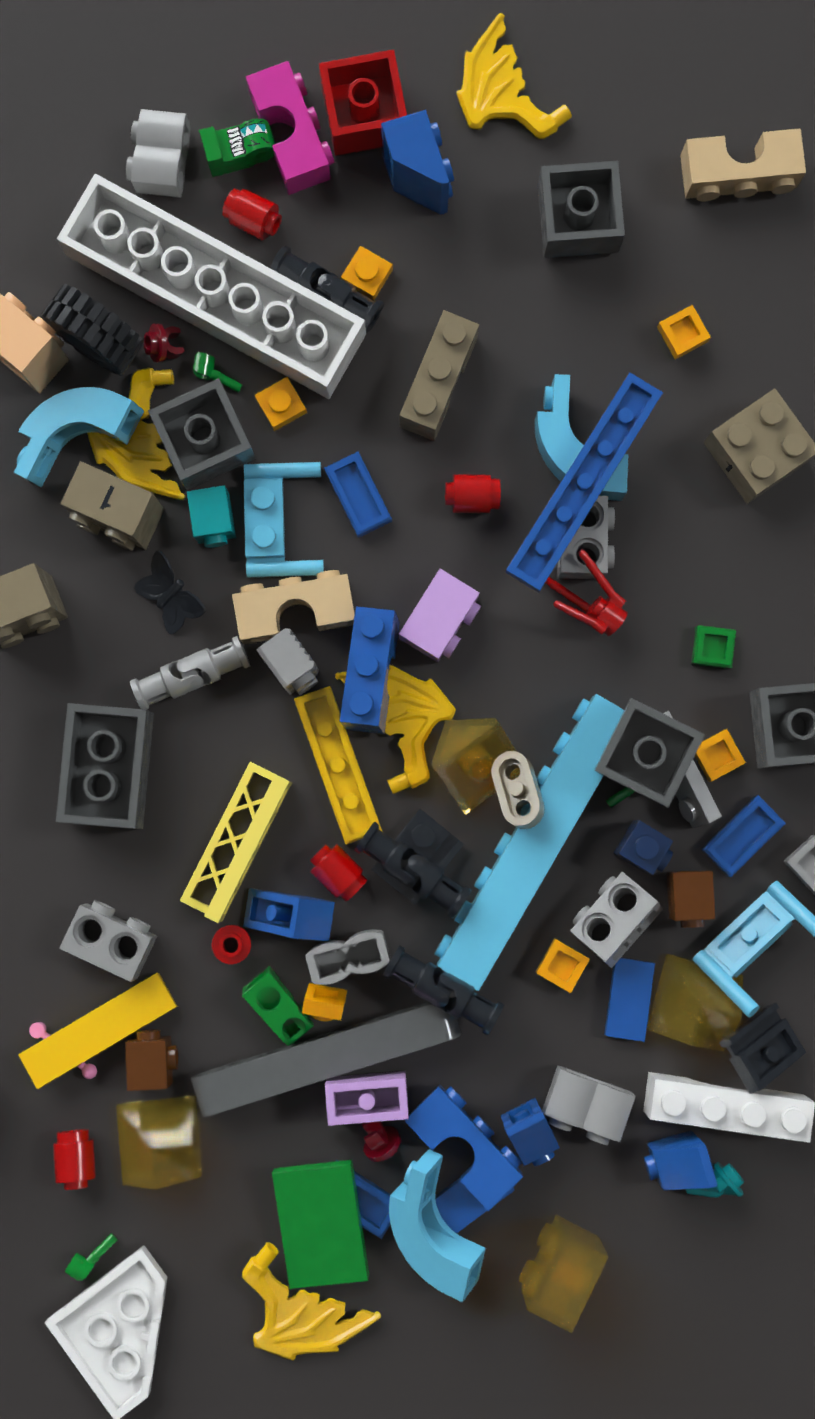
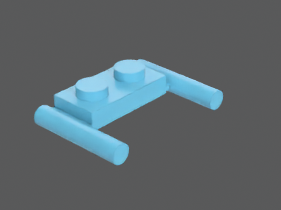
M321 462L244 464L247 578L314 576L324 572L323 560L285 561L283 478L321 477Z
M775 881L768 887L765 893L710 942L704 950L699 951L692 961L749 1018L758 1011L760 1006L732 978L738 977L793 925L792 922L795 919L815 938V916L779 881Z

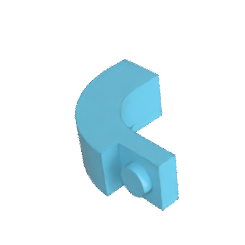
M555 374L551 387L545 386L543 408L544 410H550V412L537 411L534 422L539 452L550 471L562 481L584 445L575 437L569 424L570 375ZM629 454L624 455L599 496H608V500L622 501L627 493Z
M80 387L58 393L40 404L27 417L18 432L29 438L30 441L20 451L14 473L42 488L59 452L68 441L83 433L97 432L108 435L127 445L144 410L131 399L102 388Z
M428 1149L417 1162L412 1161L405 1173L404 1181L390 1195V1224L396 1243L411 1267L431 1286L463 1302L479 1281L486 1248L461 1237L451 1230L442 1219L436 1205L435 1192L443 1155Z

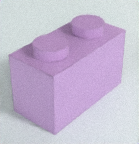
M439 569L400 631L399 639L437 663L443 655L450 658L461 638L456 636L457 631L463 622L470 626L481 608V605L476 603L480 593L444 570Z
M406 1071L338 1076L326 1080L325 1094L328 1126L409 1119Z

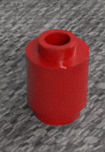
M233 189L228 194L222 210L223 217L229 220L230 225L261 240H265L269 235L274 236L282 220L278 204L247 189L241 191Z
M453 474V482L445 483V505H452L453 513H490L491 509H500V479H491L490 475Z
M325 844L310 859V862L314 865L310 873L336 898L340 896L345 902L351 899L368 880L362 874L363 869L338 844L333 848Z
M89 1129L58 1132L57 1142L53 1143L55 1183H64V1190L87 1188L88 1180L96 1178L94 1139L89 1138Z

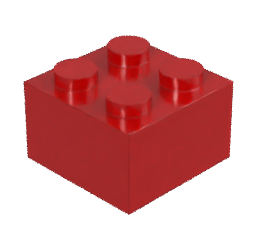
M394 49L319 63L321 87L335 156L382 147L381 123L407 115Z

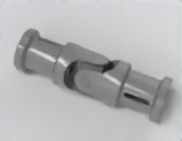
M235 636L231 642L215 649L209 650L205 648L178 661L160 667V672L140 680L132 679L130 680V685L140 708L147 710L151 704L170 696L176 699L188 692L221 680V675L240 667L248 668L251 665L239 637Z

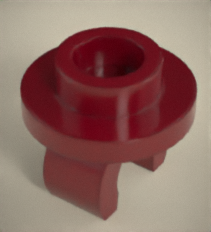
M154 323L150 326L149 331L145 332L143 339L144 350L147 355H150L153 362H163L165 358L176 359L183 354L184 347H173L168 342V338H176L181 333L180 328L170 326L164 329L162 324Z
M380 1121L362 1123V1127L368 1133L364 1137V1153L367 1158L373 1162H380L391 1158L396 1153L401 1142L400 1133L396 1128L392 1126L383 1127Z

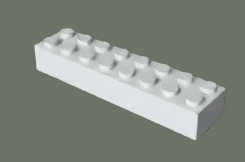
M94 174L57 237V241L67 257L327 399H330L366 336L364 319L97 174Z

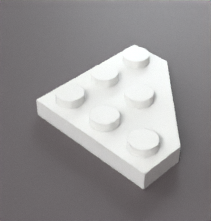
M145 1245L59 1309L45 1322L113 1419L123 1417L145 1400L151 1392L168 1277Z

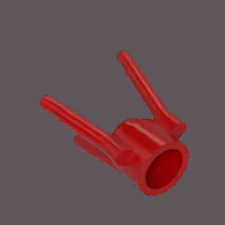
M581 550L579 556L609 598L605 600L600 596L590 605L550 577H548L545 583L584 610L586 614L558 600L554 602L555 608L591 626L601 635L604 633L607 636H611L619 629L628 615V612L622 608L626 600L615 592L587 552Z

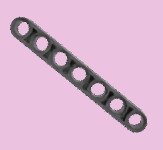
M427 1001L293 1043L290 1046L287 1045L192 1076L191 1081L201 1115L206 1117L455 1039L461 1036L462 1032L458 1019Z

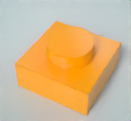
M360 246L341 276V280L352 283L356 286V291L374 301L391 274L393 264Z
M693 305L664 319L657 326L675 360L706 344L711 338Z
M288 377L254 395L274 431L307 413L303 402Z
M727 729L702 741L695 754L709 782L746 763Z
M554 938L536 973L571 993L590 959Z
M309 983L304 998L302 1014L311 1015L319 1021H331L333 1019L341 1021L347 990Z

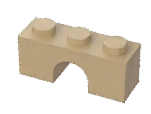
M801 128L763 132L755 147L756 161L751 163H740L730 157L726 149L725 136L687 139L680 155L685 199L697 198L698 201H711L720 195L734 194L738 198H745L761 191L785 194L797 188L806 174Z
M329 570L316 574L317 579L302 582L301 577H289L279 580V586L264 588L263 584L260 583L241 587V593L232 594L240 641L245 645L270 640L280 632V617L292 605H305L315 613L319 631L353 625L355 612L348 574L340 575L339 570Z

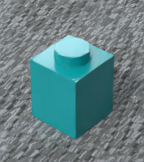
M225 485L187 491L193 537L198 544L204 543L205 547L214 548L227 545V539L236 538L230 495Z

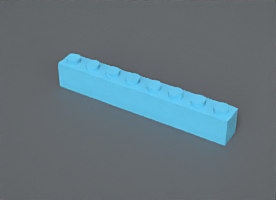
M595 694L590 701L582 699L572 716V719L577 721L570 735L566 732L562 733L552 751L558 755L551 768L544 765L536 778L545 807L543 818L536 826L530 829L515 828L512 835L505 832L493 852L499 855L493 868L484 867L474 884V887L479 889V892L472 903L466 900L454 919V921L459 923L454 935L450 937L445 934L434 955L440 958L437 966L442 968L443 971L475 987V990H480L604 776L595 771V767L624 711L622 708L598 694ZM526 804L521 808V816H525L530 812V804Z

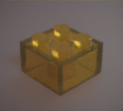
M556 1215L552 1224L546 1223L542 1228L537 1240V1245L540 1246V1249L534 1261L531 1259L527 1260L521 1272L519 1282L523 1283L521 1286L528 1311L572 1333L608 1259V1255L599 1236Z

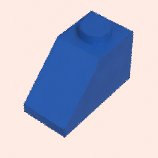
M249 888L243 927L294 939L329 941L335 902Z
M536 1098L500 1115L505 1131L524 1166L531 1162L533 1166H538L555 1156L553 1151L560 1147Z
M692 1130L647 1143L650 1154L644 1156L647 1173L650 1180L657 1179L663 1190L704 1189L718 1186L707 1147Z

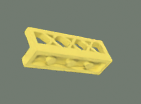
M249 762L180 899L181 902L205 913L204 917L216 923L224 920L292 784L291 781ZM255 772L272 782L264 798L252 802L247 786ZM244 794L247 804L238 806ZM260 804L257 812H255L254 806ZM249 808L252 822L247 832L234 836L230 824L233 814ZM227 829L229 839L220 841ZM243 839L240 846L238 847L236 841ZM231 843L235 855L228 868L217 871L212 856L217 847ZM209 864L212 873L202 876ZM225 874L222 881H220L219 875ZM214 878L217 891L210 905L192 897L199 882Z

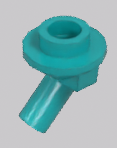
M716 1162L714 1164V1175L718 1186L704 1189H686V1193L690 1195L714 1198L724 1194L741 1197L744 1193L740 1186L745 1182L730 1163L723 1166Z

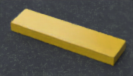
M331 686L295 698L296 707L345 844L361 840L374 822L379 824V830L382 831L345 727L340 723L341 714Z
M156 973L18 1055L35 1087L40 1089L178 1006L159 973Z

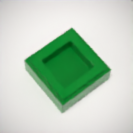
M697 625L695 627L691 664L731 669L736 630Z

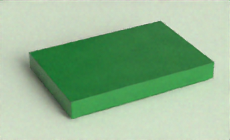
M352 1160L274 1168L272 1177L289 1288L368 1281L369 1269Z

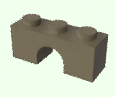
M443 310L400 412V428L435 441L449 408V402L461 372H464L478 339V323Z

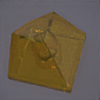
M496 718L445 720L430 767L466 815L496 793L491 774L495 759L504 752L516 751ZM519 768L511 772V780L519 776Z
M666 954L647 1030L691 1046L724 1051L726 1047L722 1048L719 1042L735 1031L742 1018V1011L692 960ZM740 974L736 978L733 977L732 979L743 989V975Z
M195 1096L116 1105L123 1185L156 1190L202 1176Z

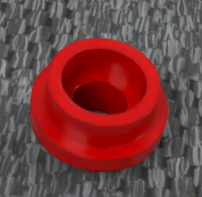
M227 925L220 928L212 940L214 955L225 964L240 963L250 953V935L244 928L238 925ZM229 937L235 938L238 942V949L235 952H229L225 949L224 942Z

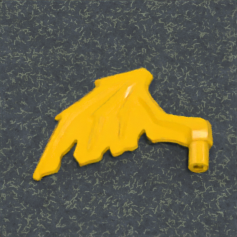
M500 13L490 24L472 51L465 52L462 89L456 92L469 128L481 129L484 123L490 119H516L535 137L545 139L557 132L559 126L572 118L571 112L566 105H562L548 115L536 108L528 96L522 95L517 97L519 92L525 89V81L522 78L521 68L513 69L517 61L513 45H503L495 54L493 53L497 40L506 32L503 21L504 14Z
M153 368L136 370L131 377L128 399H131L141 407L144 413L127 445L108 435L88 432L97 464L105 463L118 478L152 493L184 500L185 494L181 493L177 482L162 480L157 474L152 473V470L165 472L172 467L167 451L157 447L158 444L163 442L154 423L147 424L142 421L150 416L148 410H150V399L155 386L174 384L173 370H154Z
M389 665L387 691L390 697L385 733L389 736L394 734L404 735L399 740L398 746L404 757L405 773L387 780L392 794H395L409 787L414 789L427 782L430 778L424 743L438 722L452 720L456 709L432 679L422 681ZM347 672L335 673V678L337 680L340 679L345 684Z
M267 1242L256 1256L250 1258L243 1269V1279L265 1302V1324L259 1332L254 1333V1346L280 1357L295 1360L296 1355L338 1352L339 1345L381 1318V1314L378 1311L374 1313L362 1309L353 1318L337 1322L345 1315V1302L333 1298L319 1302L320 1294L308 1293L306 1290H299L295 1296L287 1298L289 1295L288 1286L279 1282L268 1268L279 1253L276 1246L272 1243Z

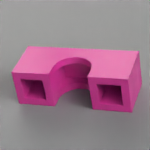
M289 61L246 76L249 95L258 118L267 120L269 125L286 123L294 129L293 134L287 140L272 145L275 161L288 194L291 195L331 180L329 165L334 164L333 155L328 142H320L316 131L321 129L314 107L307 108L303 97L307 96V90L300 72L293 74Z

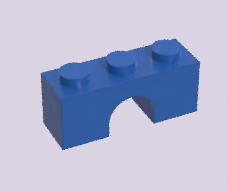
M356 606L340 715V723L346 730L385 733L390 697L387 691L388 672L391 658L395 659L400 625L395 610Z
M440 1084L409 1114V1119L404 1121L431 1150L448 1137H461L470 1143L474 1150L475 1159L472 1165L461 1175L460 1182L489 1211L523 1177L522 1171L518 1168L522 1161L507 1145L502 1149L497 1146L490 1138L495 1132L479 1115L474 1120L463 1109L467 1102L452 1086L445 1090Z

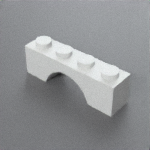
M648 1072L643 1111L650 1120L810 1143L815 1102L804 1094L763 1089L750 1094L748 1090L707 1084L687 1077Z

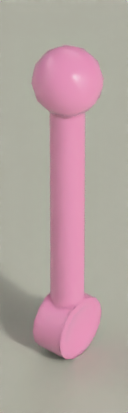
M42 1022L33 1023L29 1028V1033L33 1038L41 1037L44 1040L50 1036L46 1032V1025ZM84 1062L77 1066L82 1070V1075L86 1079H92L97 1074L96 1066L91 1063L86 1064Z

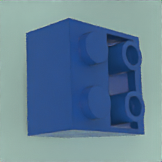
M426 110L381 123L382 157L393 191L440 215L447 213L448 198L453 197L450 182L454 181V176L449 159L441 158L439 146H442V138L437 123L430 124Z

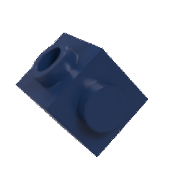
M633 820L613 854L642 872L653 875L656 869L662 872L673 855V851L669 850L673 840L644 822Z

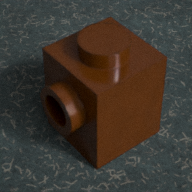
M713 871L667 872L669 919L680 921L681 928L704 927V920L715 919Z
M158 1029L137 1031L136 1037H132L125 1042L127 1091L168 1089L173 1083V1070L178 1069L179 1054L177 1045L172 1046L171 1035L160 1036V1030Z

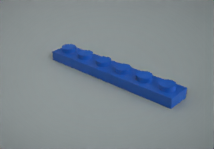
M629 372L505 573L534 591L540 592L663 394L662 391Z

